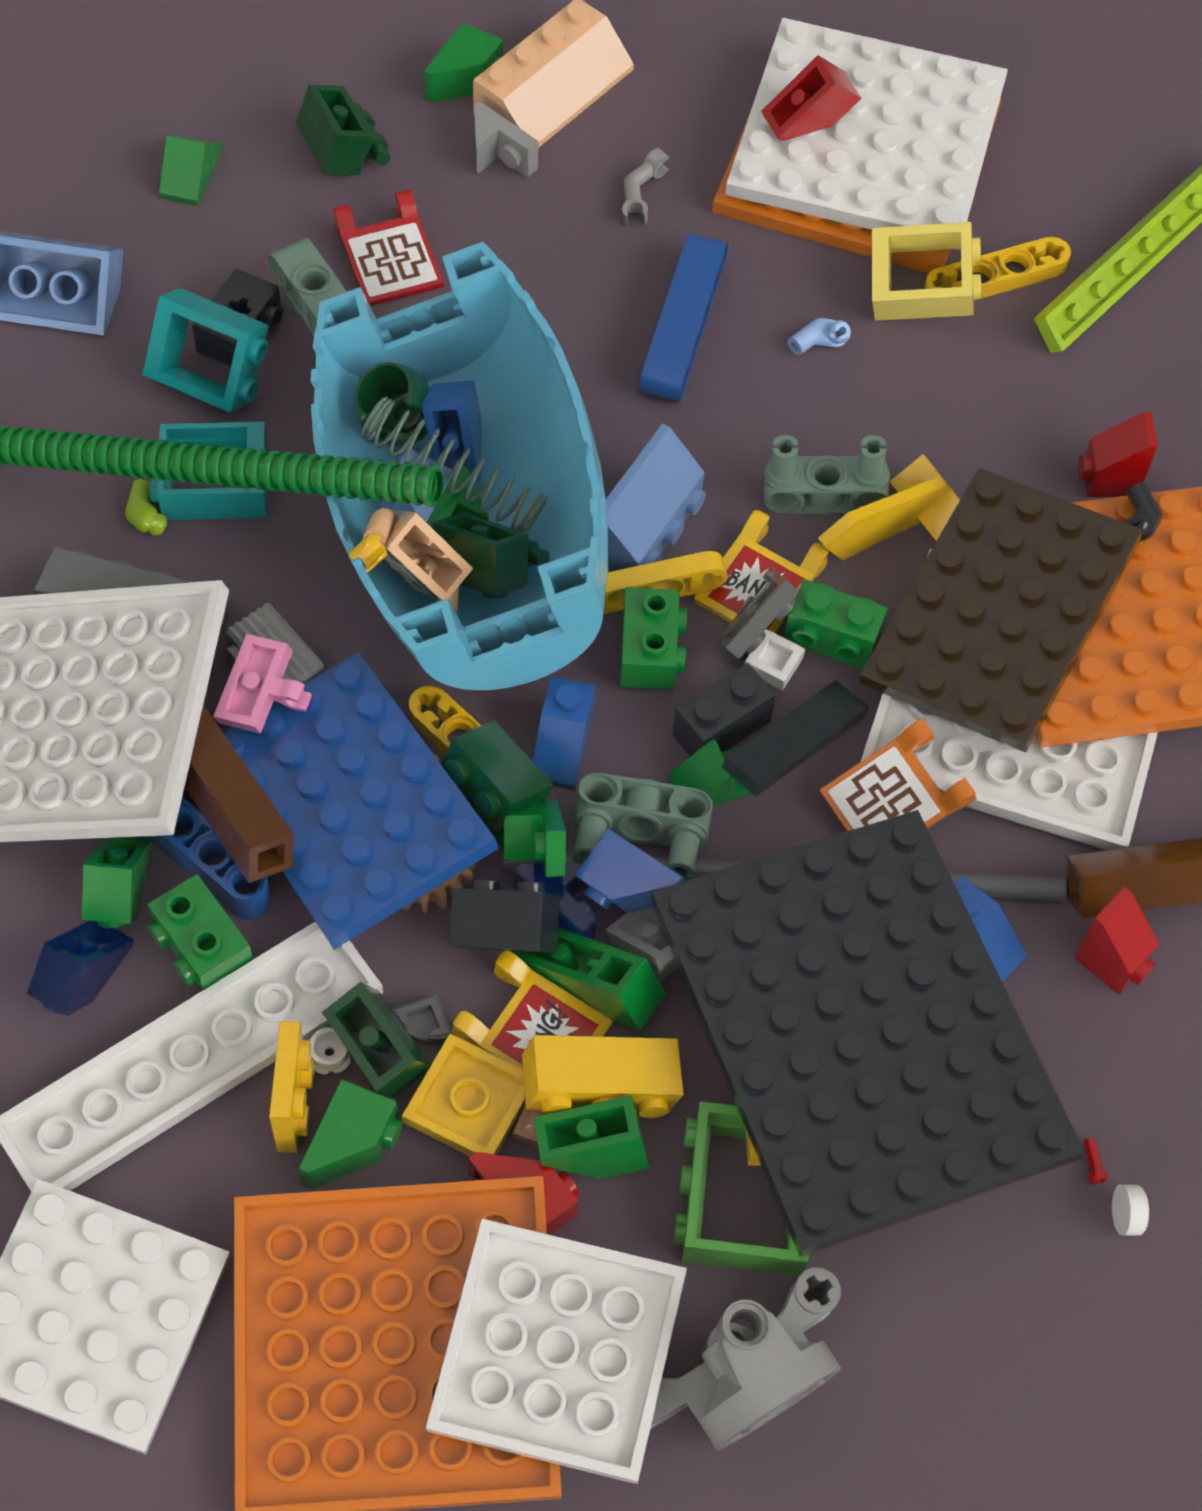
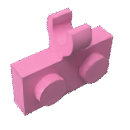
M246 634L213 717L220 724L261 734L273 701H277L291 709L306 712L312 694L303 691L305 688L303 683L282 679L293 653L291 647L287 643Z

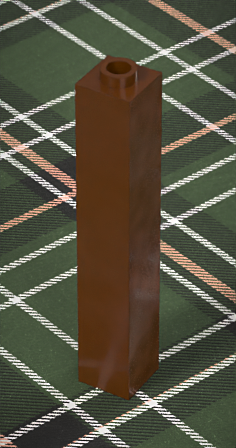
M203 705L185 789L248 883L292 868L293 832Z
M1202 838L1067 856V899L1082 918L1096 917L1123 887L1132 892L1141 910L1202 902Z

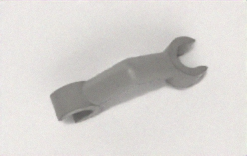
M660 148L652 150L646 156L643 164L624 178L626 202L622 206V221L626 227L628 226V215L631 213L641 214L643 224H647L648 206L645 201L641 200L640 186L652 177L655 179L663 177L669 171V168L663 162L667 161L670 157Z

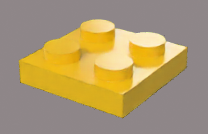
M280 1021L269 1115L277 1152L298 1153L299 1136H308L310 1106H306V1089H313L315 1061L311 1059V1040H303L301 1023L296 1021Z
M449 1034L402 1114V1121L404 1124L469 1157L476 1152L497 1155L526 1103L523 1069L459 1037Z

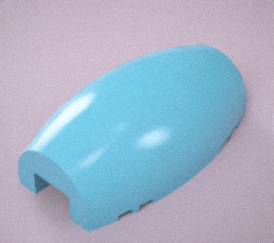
M480 242L442 256L453 290L451 292L376 319L361 287L319 303L317 326L312 346L316 353V367L311 369V383L314 387V404H311L315 451L321 457L331 455L334 458L338 456H344L347 459L356 457L360 460L367 458L373 461L384 460L387 463L393 459L399 462L406 449L399 455L391 457L389 452L390 445L385 444L384 446L376 447L374 437L368 441L361 437L362 427L358 421V413L355 408V390L360 378L372 367L381 363L392 362L416 370L427 379L429 388L433 383L475 381L482 419L481 458L485 457V462L481 467V479L479 482H474L475 487L479 491L494 470L500 466L501 470L487 497L486 508L499 495L511 477H516L502 507L501 518L519 498L524 489L530 485L531 489L517 517L515 527L520 524L524 514L537 495L543 493V496L547 495V502L527 534L528 539L537 542L539 548L549 552V562L539 566L532 565L528 567V585L509 592V595L504 598H487L479 590L468 586H459L458 610L455 612L448 599L436 603V599L403 583L382 562L367 573L365 571L366 565L359 557L355 560L350 558L390 628L427 674L435 680L455 688L495 690L526 684L556 672L581 655L596 638L602 625L607 584L608 519L601 463L590 421L562 347L548 322L536 308L529 293L526 290L524 291L516 281L513 272L497 258L495 253L484 242ZM428 435L412 446V449L420 453L429 442ZM394 447L393 452L395 453L400 448ZM431 450L428 454V458L432 459ZM485 491L480 495L481 500L483 498ZM330 495L326 499L336 530L349 556V552L363 540V535L371 515L377 509L382 508L380 502L372 499L366 501L358 497L349 499L345 496L336 498ZM499 500L488 511L489 521L511 528L516 508L504 521L497 522L496 512L500 503Z

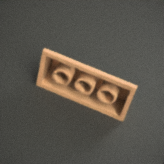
M573 0L473 80V103L475 105L479 101L538 140L540 147L632 72L634 64L607 16L583 0Z

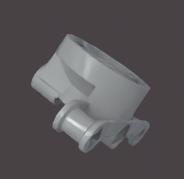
M813 1267L805 1270L790 1287L777 1317L772 1312H767L761 1304L753 1300L742 1299L732 1303L721 1316L717 1327L705 1340L701 1354L703 1363L680 1378H662L651 1429L688 1406L718 1452L766 1424L841 1371V1367L824 1340L817 1343L808 1342L804 1332L823 1321L837 1306L841 1297V1286L838 1279L832 1272L824 1268ZM807 1290L810 1292L819 1290L823 1298L820 1302L818 1300L808 1302L804 1294ZM744 1318L750 1322L746 1328L737 1323H731L730 1320Z

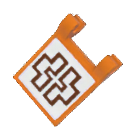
M923 718L911 724L893 741L820 789V792L847 831L915 810H919L927 829H929L948 815L966 807L977 799L975 796L976 792L966 778L958 781L942 793L918 760L914 752L935 739L933 731Z

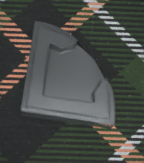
M437 994L392 1009L416 1042L426 1045H443L449 1034H452Z

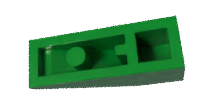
M561 928L558 929L557 953L514 952L536 973L594 1008L610 1020L638 1031L642 1029L666 996L664 988L646 958Z

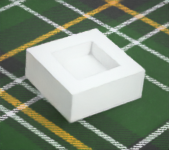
M766 629L764 631L766 634L765 639L755 651L749 654L745 664L749 663L766 683L783 691L804 658L805 648Z

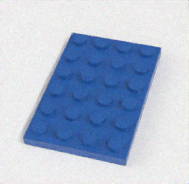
M359 652L304 684L305 688L303 691L312 694L306 712L291 709L275 701L271 706L261 734L231 727L223 732L293 832V867L282 872L333 950L499 849L494 836Z

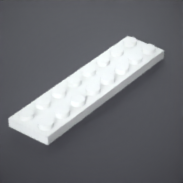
M314 922L1 1114L0 1144L30 1191H32L37 1178L71 1191L275 1062L280 1021L300 1022L303 1040H309L318 1030L331 1026L322 1014V1011L358 983L363 982L379 990L381 994L383 993V986L350 941L333 950Z

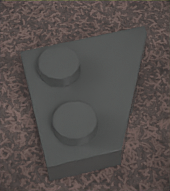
M772 566L763 575V578L769 583L756 598L753 596L747 598L736 617L719 638L725 648L738 659L745 652L750 654L755 651L765 639L766 634L763 631L775 618L778 621L783 619L796 603L794 597L799 591Z

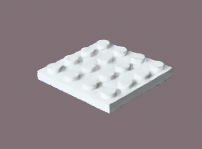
M37 1178L0 1258V1399L146 1455L229 1261L230 1252Z
M482 1219L428 1417L427 1432L638 1485L687 1268Z

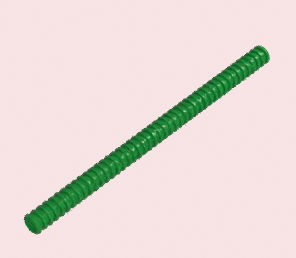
M0 426V465L9 464L38 469L93 472L100 475L105 473L110 476L154 478L161 481L167 479L171 482L179 480L183 483L217 484L223 487L229 485L233 488L242 486L245 489H268L274 492L280 490L284 493L293 491L297 494H303L306 492L309 495L319 494L325 497L332 495L336 498L345 496L349 499H355L358 497L361 500L367 501L372 499L376 502L385 500L388 503H395L398 500L401 504L411 502L414 505L420 506L425 503L429 507H434L439 503L444 491V476L437 465H429L427 467L424 464L418 463L413 466L409 462H404L400 465L397 461L387 463L384 460L373 461L367 458L363 460L356 457L347 459L344 456L334 458L331 455L321 457L318 454L308 456V454L301 452L297 454L290 451L282 453L279 450L231 448L225 445L219 447L214 444L206 446L202 443L192 444L190 442L144 440L137 437L132 439L127 436L118 437L115 435L106 436L103 434L94 435L92 433L82 434L80 432L70 433L68 431L58 432L56 430H35L28 427Z

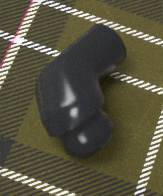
M1138 483L1129 488L1126 493L1135 510L1131 519L1127 518L1126 523L1142 529L1140 541H1145L1154 535L1162 521L1163 514L1145 483Z

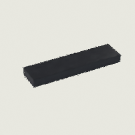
M835 680L729 754L721 768L757 797L862 720L869 706Z

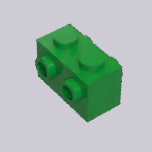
M803 579L798 590L799 592L795 597L796 603L788 615L784 638L805 648V650L863 670L878 644L888 608L877 604L869 598L855 597L835 590L828 584L815 583Z
M625 587L620 687L674 690L676 673L685 672L686 646H677L678 635L686 634L687 608H679V590Z
M198 874L147 904L152 918V923L147 925V928L161 950L169 946L177 959L173 961V965L187 986L195 983L200 991H203L253 960L250 945Z

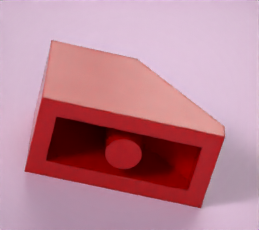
M817 55L761 112L777 139L785 141L834 126L862 98L844 70Z
M1141 412L1091 437L1085 455H1080L1078 460L1079 480H1085L1087 497L1127 496L1126 493L1129 488L1135 484L1144 483L1158 448L1152 412Z
M1123 887L1096 916L1074 958L1119 995L1131 982L1139 986L1156 966L1150 959L1159 945L1134 895L1126 887Z
M476 1152L468 1158L469 1175L474 1181L543 1176L548 1235H552L577 1216L579 1203L577 1198L580 1196V1193L572 1179L564 1171L557 1174L553 1168L542 1166L539 1160Z

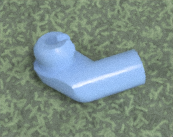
M817 318L788 338L787 343L795 355L803 354L814 345L836 348L848 341L851 329L846 322L841 320Z

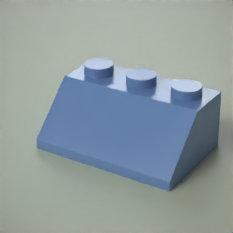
M0 231V320L106 335L121 287L123 248Z
M663 423L606 498L608 572L661 561L662 551L667 544L674 545L681 536L685 519L690 513L696 515L704 503L706 492L702 488L705 472L673 430Z

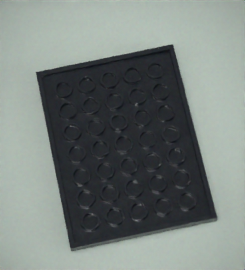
M919 810L651 892L650 901L799 1257L1080 1160L1084 1155L1085 1151Z

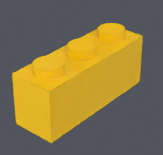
M533 1035L522 1053L526 1110L542 1111L544 1115L632 1095L636 1112H639V1116L657 1118L670 1113L684 1095L678 1039Z

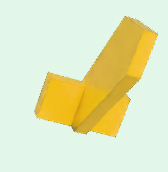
M922 454L890 481L898 493L848 512L819 536L818 539L826 549L842 561L921 522L937 541L958 505L960 498L929 459Z

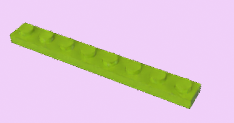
M1202 165L1033 318L1050 353L1063 352L1202 222Z

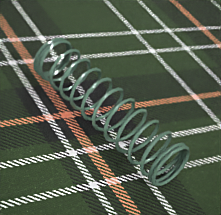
M384 397L376 404L362 428L361 437L362 439L365 438L366 441L374 437L376 447L384 446L391 440L389 447L391 457L399 455L407 448L405 462H408L412 446L425 421L423 419L419 422L410 438L394 453L395 441L410 412L409 410L405 411L394 430L385 440L378 443L382 426L395 404L388 397ZM436 429L426 446L409 463L415 464L422 457L421 464L425 465L431 447L440 433V429ZM455 438L450 440L445 450L432 465H438L442 469L447 455L455 443ZM470 447L466 448L455 466L444 477L445 482L453 475L450 484L451 493L460 492L469 483L465 495V500L468 504L478 499L485 491L481 501V512H488L500 500L496 512V521H504L516 508L511 522V529L527 534L547 502V495L543 496V493L538 494L524 514L520 524L515 527L517 517L531 486L528 485L511 508L500 518L504 502L516 480V477L512 476L494 501L484 509L489 492L501 468L500 466L497 467L483 487L469 500L474 482L485 462V457L481 458L466 480L454 490L458 474L470 452Z

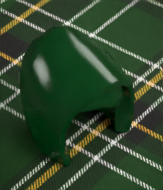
M392 362L381 363L369 369L360 378L355 390V408L361 427L363 428L376 404L382 398L388 397L395 404L382 426L378 440L380 442L385 440L397 426L405 411L409 410L410 414L402 425L394 445L396 448H401L413 434L419 422L424 419L422 402L430 389L427 379L410 367ZM425 423L418 433L413 446L427 435Z

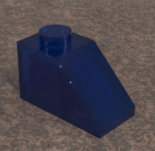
M87 921L45 942L27 994L43 1002V1006L49 1011L69 1016L94 1001L132 948L135 939L114 928L101 927L97 925V921Z

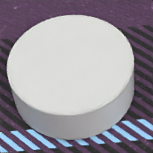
M1120 1184L1114 1190L1112 1216L1115 1229L1119 1235L1140 1236L1147 1228L1149 1204L1147 1195L1140 1185Z

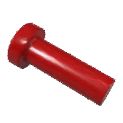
M1087 1138L1083 1142L1091 1172L1088 1174L1089 1183H1104L1109 1177L1107 1171H1104L1102 1168L1096 1139Z

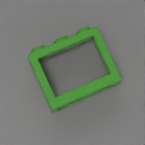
M700 1101L697 1117H687L684 1148H692L693 1154L691 1166L682 1165L679 1195L688 1196L686 1214L677 1213L674 1244L683 1245L681 1262L799 1277L806 1270L809 1254L799 1257L787 1226L785 1249L700 1238L710 1135L746 1139V1128L737 1106Z

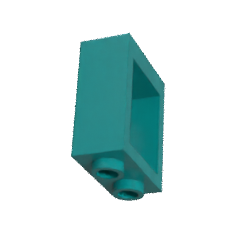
M182 288L160 295L158 299L142 375L231 413L250 404L257 395L259 381L256 378L259 365L266 357L268 351L266 336L269 325ZM189 320L237 340L227 386L179 366Z
M265 422L160 424L159 440H166L168 442L178 441L180 443L190 442L192 444L202 443L206 446L214 444L219 447L225 445L231 448L241 447L243 449L268 450ZM154 478L150 479L151 502L159 503L161 514L165 515L167 520L267 518L268 489H175V482L167 479L163 481Z

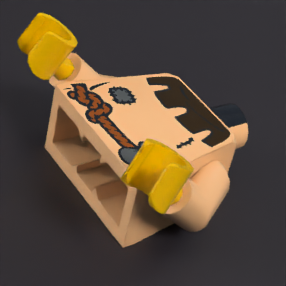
M388 508L377 509L369 519L363 540L349 552L352 560L359 557L365 563V571L367 573L382 562L403 583L436 599V603L448 599L455 612L458 610L459 585L473 569L416 512L390 510Z

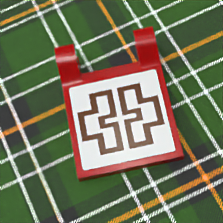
M411 189L395 192V199L398 204L395 205L396 219L360 228L355 227L353 215L348 204L333 208V214L336 219L333 221L335 232L343 244L358 287H361L370 306L444 287L443 278L420 222Z

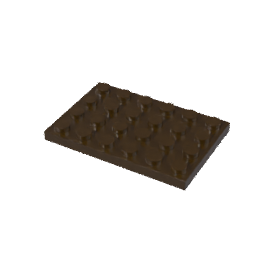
M978 468L861 671L860 684L1026 753L1141 540L1142 529Z

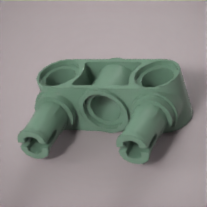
M303 238L269 253L267 260L274 279L286 295L287 309L291 313L299 314L314 335L317 326L319 303L347 291L313 243L308 238Z
M790 435L776 437L773 441L772 459L767 461L764 466L765 507L775 513L847 514L850 511L888 497L890 471L885 462L886 441L877 435L866 436L861 441L860 456H798V441L796 438Z
M606 773L586 775L578 785L577 803L574 812L575 826L578 831L573 850V860L582 866L609 828L625 840L670 847L667 867L682 876L686 881L693 879L698 850L703 847L709 836L713 810L712 800L702 790L660 783L651 779H636Z

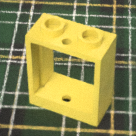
M971 222L872 228V304L875 321L974 315V300L982 299L981 274H973V263L981 262L980 237L972 238ZM961 249L962 287L891 291V253Z

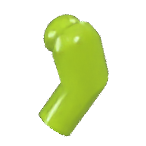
M136 479L132 484L126 505V519L139 532L143 534L148 532L150 535L157 537L164 532L167 526V518L165 515L157 513V509L150 504V482Z

